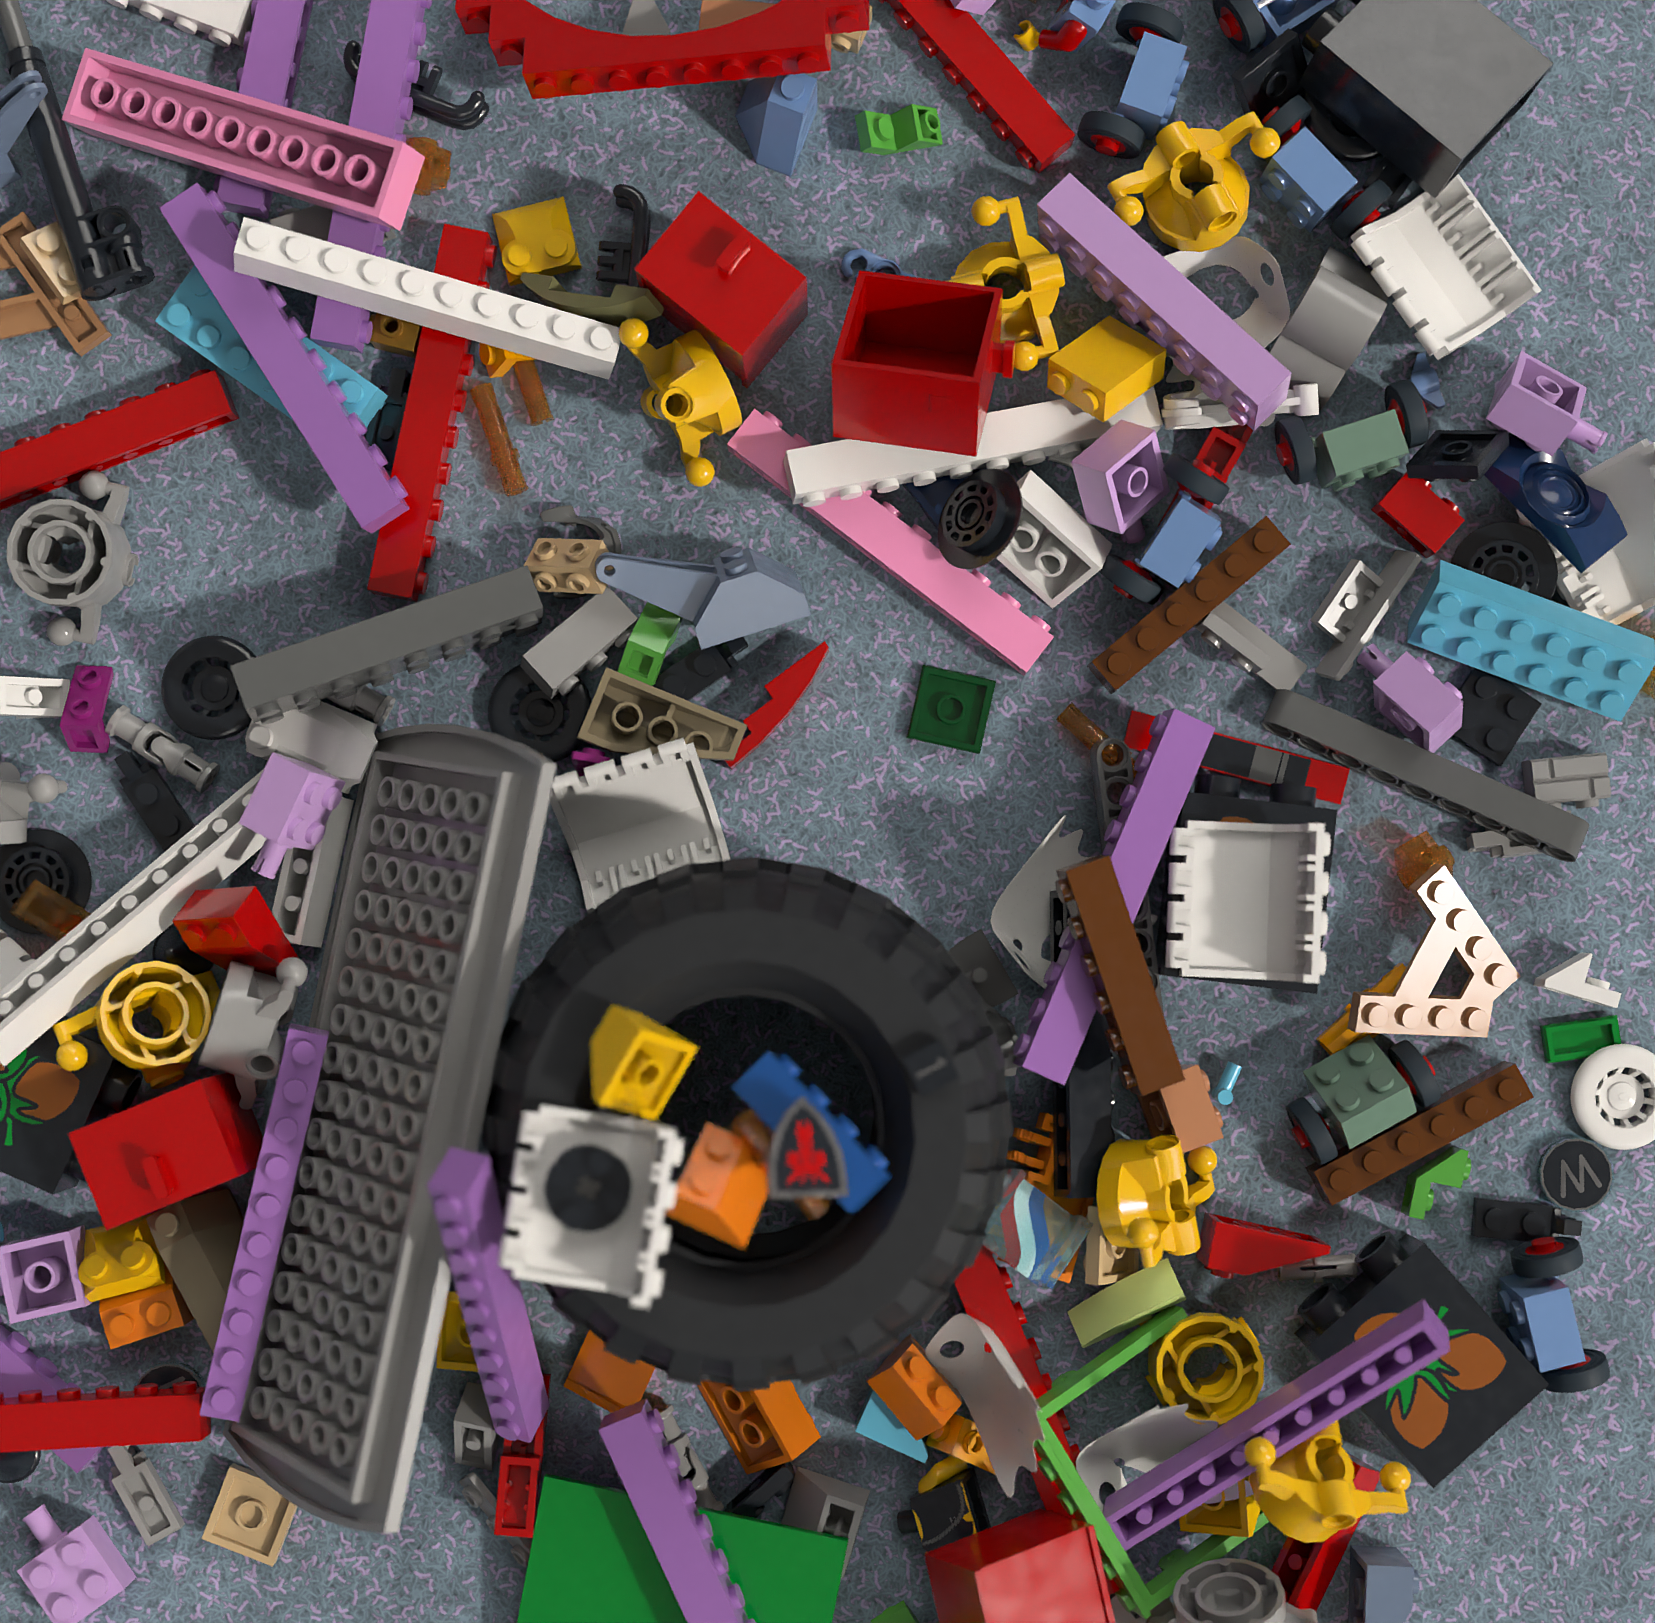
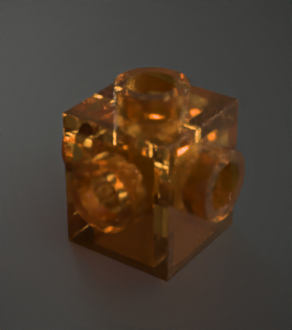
M413 137L406 139L407 145L425 157L413 194L428 196L431 191L445 189L451 174V151L438 147V142L430 138Z
M1427 830L1394 849L1395 865L1398 868L1397 876L1408 891H1410L1409 887L1435 863L1444 865L1453 877V864H1455V860L1451 852L1443 844L1438 846Z

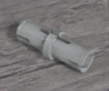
M1354 1253L1348 1255H1323L1277 1267L1279 1281L1313 1279L1314 1283H1322L1325 1278H1357V1264L1354 1261L1356 1256ZM1333 1265L1332 1268L1300 1269L1301 1267Z

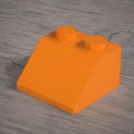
M707 1122L676 1188L673 1209H667L666 1214L744 1249L768 1194L767 1164L746 1139Z
M165 1262V1284L99 1300V1314L110 1350L184 1326L195 1319Z
M911 1334L901 1341L867 1380V1383L916 1441L943 1427L962 1404L959 1391L927 1359L925 1350Z

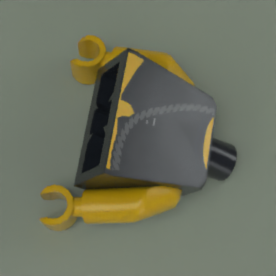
M951 1455L934 1464L919 1481L918 1491L910 1498L911 1509L900 1511L897 1514V1524L901 1534L918 1532L922 1547L927 1552L991 1528L974 1467L967 1469L968 1462Z

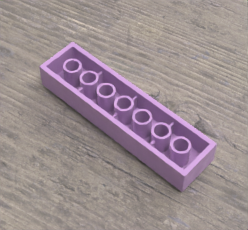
M1069 173L1037 204L1039 240L1043 246L1051 253L1057 251L1066 259L1067 267L1076 276L1082 277L1084 275L1093 284L1094 292L1105 302L1111 300L1120 308V315L1131 326L1137 324L1147 333V338L1167 349V352L1174 358L1173 363L1183 374L1187 376L1192 374L1201 382V389L1209 398L1214 401L1217 399L1222 401L1229 408L1227 411L1235 422L1241 426L1247 424L1254 431L1286 400L1292 373L1072 174Z

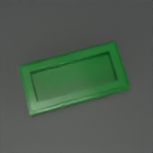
M1617 1015L1540 1025L1545 1063L1588 1058L1601 1048L1621 1044Z

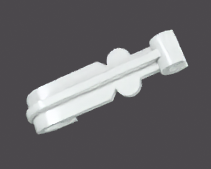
M1316 383L1293 385V389L1288 390L1286 400L1260 426L1265 427L1273 423L1275 414L1294 413V416L1319 415L1318 385ZM1192 391L1171 393L1163 397L1164 409H1161V417H1164L1166 430L1239 425L1229 415L1227 411L1229 408L1219 399L1214 401L1204 392L1195 398H1189V394Z

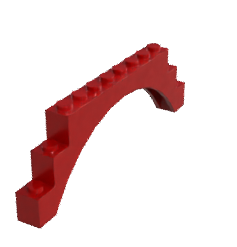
M526 0L455 1V10L466 35L489 32L488 42L499 67L523 64L522 75L532 99H549L571 95L621 92L634 89L662 88L665 86L831 71V34L869 30V0H782L759 13L714 28L675 35L633 36L584 28L555 18Z

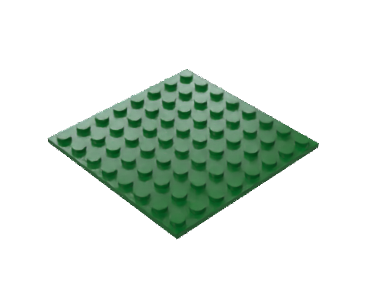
M545 1474L517 1623H687L626 1490ZM697 1506L700 1515L705 1514L710 1521L713 1531L711 1539L716 1550L722 1549L729 1566L727 1574L732 1585L737 1583L743 1593L745 1601L743 1608L748 1619L753 1618L756 1623H832L849 1538Z

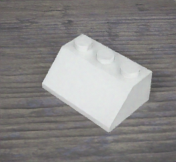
M1030 470L1017 481L1023 502L1018 529L1010 544L997 559L1053 609L1102 569L1113 544L1090 523H1087L1076 510Z

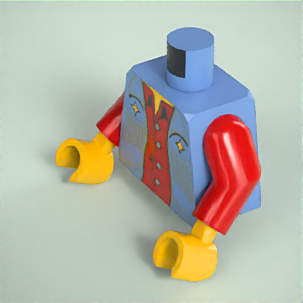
M1062 0L1047 29H1043L1039 33L1029 20H1024L1019 23L1024 33L1020 35L1014 34L1013 37L1025 51H1031L1039 45L1042 49L1064 52L1073 51L1076 53L1098 33L1116 0Z

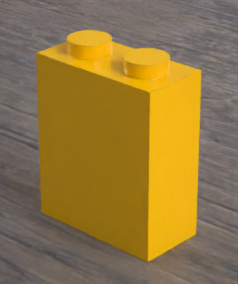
M1109 315L1048 358L1047 388L1104 423L1164 379L1167 349Z

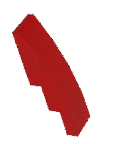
M1247 424L1244 426L1212 427L1195 459L1197 458L1215 470L1213 476L1226 483L1253 430ZM1180 487L1177 489L1158 526L1160 525V523L1168 513L1169 509L1179 495L1178 492L1180 490L1184 491ZM1190 495L1193 500L1209 510L1212 508L1213 503L1208 500Z
M825 641L764 686L772 699L743 720L751 734L741 741L734 760H725L731 770L761 746L794 709L811 685L829 652V646Z
M542 1373L549 1400L551 1374ZM548 1410L531 1443L518 1439L511 1441L504 1438L503 1454L500 1460L494 1535L533 1538Z

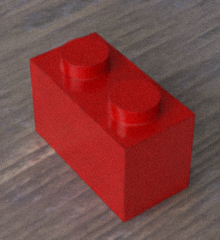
M1406 471L1371 510L1427 559L1443 546L1465 519L1459 515L1460 510L1452 501L1447 498L1441 499L1430 490L1432 488L1430 482L1424 481L1423 478H1408Z

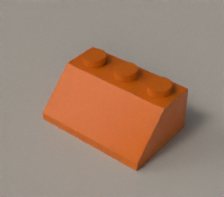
M702 1381L701 1386L697 1385L746 1475L793 1461L821 1438L812 1417L804 1407L791 1381L771 1383L770 1389L739 1392L734 1391L733 1385L720 1382Z

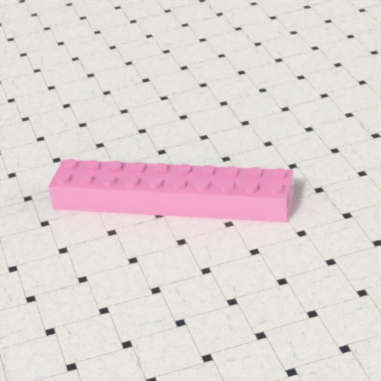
M88 48L84 50L61 119L86 134L399 231L401 230L425 159L422 154L402 141Z

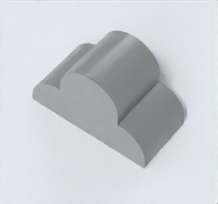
M1331 246L1326 250L1291 311L1289 320L1268 351L1292 373L1288 390L1293 389V385L1311 383L1318 385L1319 412L1326 405L1344 374L1356 360L1385 311L1388 299L1370 273L1372 269Z

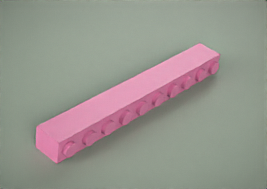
M754 408L727 443L728 451L791 498L783 463L786 450L812 445L797 433L793 437L781 429L783 423L772 413L765 411L761 414ZM871 490L863 491L862 496L850 500H841L840 496L826 498L825 503L813 507H804L803 503H799L801 507L1023 676L1054 638L1049 633L1051 627L1036 615L1029 618L1019 610L1021 604L1005 592L1000 596L989 587L991 581L975 569L970 573L966 569H960L948 563L940 549L929 542L932 537L928 532L916 524L912 527L908 526L899 519L902 514L894 506L886 501L881 505L871 498Z

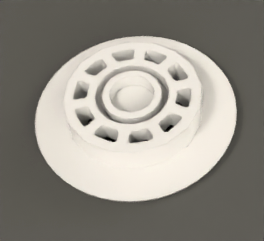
M1614 1044L1595 1051L1580 1065L1571 1086V1107L1578 1125L1592 1140L1605 1147L1617 1150L1639 1148L1655 1140V1054L1636 1045ZM1625 1067L1630 1068L1627 1074L1621 1073ZM1613 1070V1074L1607 1075L1608 1072ZM1638 1075H1641L1642 1078L1644 1079V1080H1643L1642 1082H1640V1083H1639V1081L1635 1078V1077L1638 1076ZM1648 1088V1098L1644 1097L1643 1089ZM1647 1104L1645 1112H1640L1642 1105ZM1601 1111L1606 1114L1604 1118L1600 1114ZM1635 1116L1637 1120L1630 1123L1628 1118ZM1613 1118L1620 1119L1619 1126L1614 1125Z

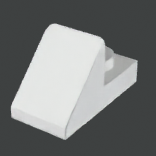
M0 676V716H16V719L62 717L70 688V680Z
M1579 953L1540 975L1534 982V986L1605 1007L1617 1008L1621 993L1609 990V982L1587 977L1586 980L1592 953Z

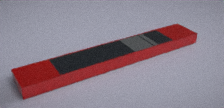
M1133 710L1130 712L1123 741L1130 750L1141 752L1143 749L1147 750L1152 736L1149 735V730L1156 716ZM1216 732L1213 733L1199 766L1201 769L1271 787V783L1317 788V800L1341 805L1350 768Z

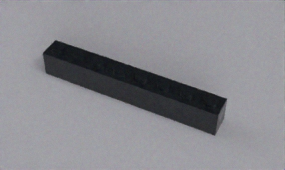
M1056 890L1050 891L1051 963L1058 960L1062 950L1059 947V941L1068 926V918L1071 917L1067 903L1061 902ZM1097 1009L1065 1085L1052 1081L1054 1197L1096 1198L1098 1174L1102 1158L1110 1144L1115 1142V1133L1112 1129L1111 1111L1114 1107V1094L1111 1090V1071L1114 1066V1058L1105 1035V1031L1109 1029L1105 1015H1100Z

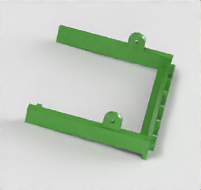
M1176 1305L1156 1314L1078 1371L1071 1370L1057 1377L1052 1382L1053 1388L1036 1400L1041 1409L1040 1411L1036 1408L1045 1442L1036 1439L1033 1444L1041 1458L1037 1464L1049 1482L1055 1481L1061 1491L1057 1498L1069 1515L1074 1513L1079 1521L1094 1525L1105 1577L1108 1580L1113 1578L1119 1590L1115 1592V1595L1128 1613L1133 1610L1145 1620L1151 1616L1150 1610L1173 1594L1176 1582L1187 1570L1203 1562L1220 1559L1246 1540L1247 1537L1213 1534L1188 1553L1182 1549H1175L1159 1560L1158 1565L1162 1572L1147 1584H1144L1046 1419L1164 1336L1178 1321L1187 1318L1188 1316L1184 1309ZM1261 1509L1254 1533L1269 1522Z

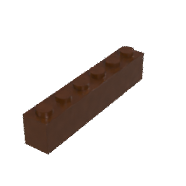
M1266 515L1200 570L1190 583L1186 582L1090 662L1087 667L1110 694L1114 693L1291 545L1290 542Z
M1098 855L1056 870L1059 879L1055 881L1056 891L1061 902L1068 905L1071 917L1068 918L1069 930L1076 941H1080L1084 955L1080 956L1081 965L1086 976L1093 979L1097 991L1093 993V1000L1100 1015H1105L1109 1027L1105 1031L1106 1039L1111 1050L1118 1053L1122 1065L1118 1067V1074L1125 1089H1130V1092L1144 1096L1184 1081L1185 1077L1110 855Z
M1502 1061L1444 1092L1435 1103L1424 1108L1418 1106L1416 1113L1351 1149L1347 1145L1337 1150L1338 1156L1322 1165L1314 1162L1305 1168L1322 1200L1333 1206L1534 1097L1516 1063Z

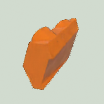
M589 1330L563 1387L611 1413L641 1401L656 1367L639 1360L634 1365L604 1351L605 1344Z

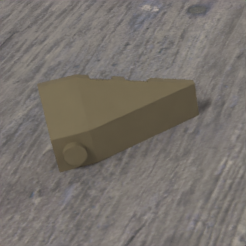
M606 667L577 738L613 753L626 754L651 748L652 754L659 753L657 745L684 738L686 744L694 743L699 759L733 761L747 725Z
M229 1188L184 1198L146 1218L158 1251L213 1354L244 1225V1218Z

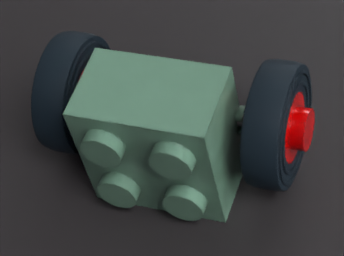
M1408 379L1389 384L1385 388L1384 393L1386 412L1322 432L1316 439L1315 437H1310L1306 426L1298 416H1289L1277 421L1275 424L1276 454L1291 482L1295 485L1304 484L1312 481L1317 476L1321 489L1332 486L1334 492L1355 485V481L1364 478L1366 474H1368L1369 480H1373L1391 473V469L1400 466L1399 460L1409 453V448L1426 443L1429 436L1426 407L1415 385Z
M1367 1035L1303 1071L1311 1096L1324 1114L1321 1116V1114L1317 1113L1311 1103L1304 1097L1289 1103L1286 1106V1111L1293 1126L1291 1132L1301 1149L1306 1148L1319 1165L1325 1164L1338 1156L1330 1129L1335 1128L1348 1148L1351 1149L1416 1113L1414 1101L1424 1108L1441 1098L1433 1066L1411 1042L1403 1040L1388 1049L1389 1061L1372 1037Z

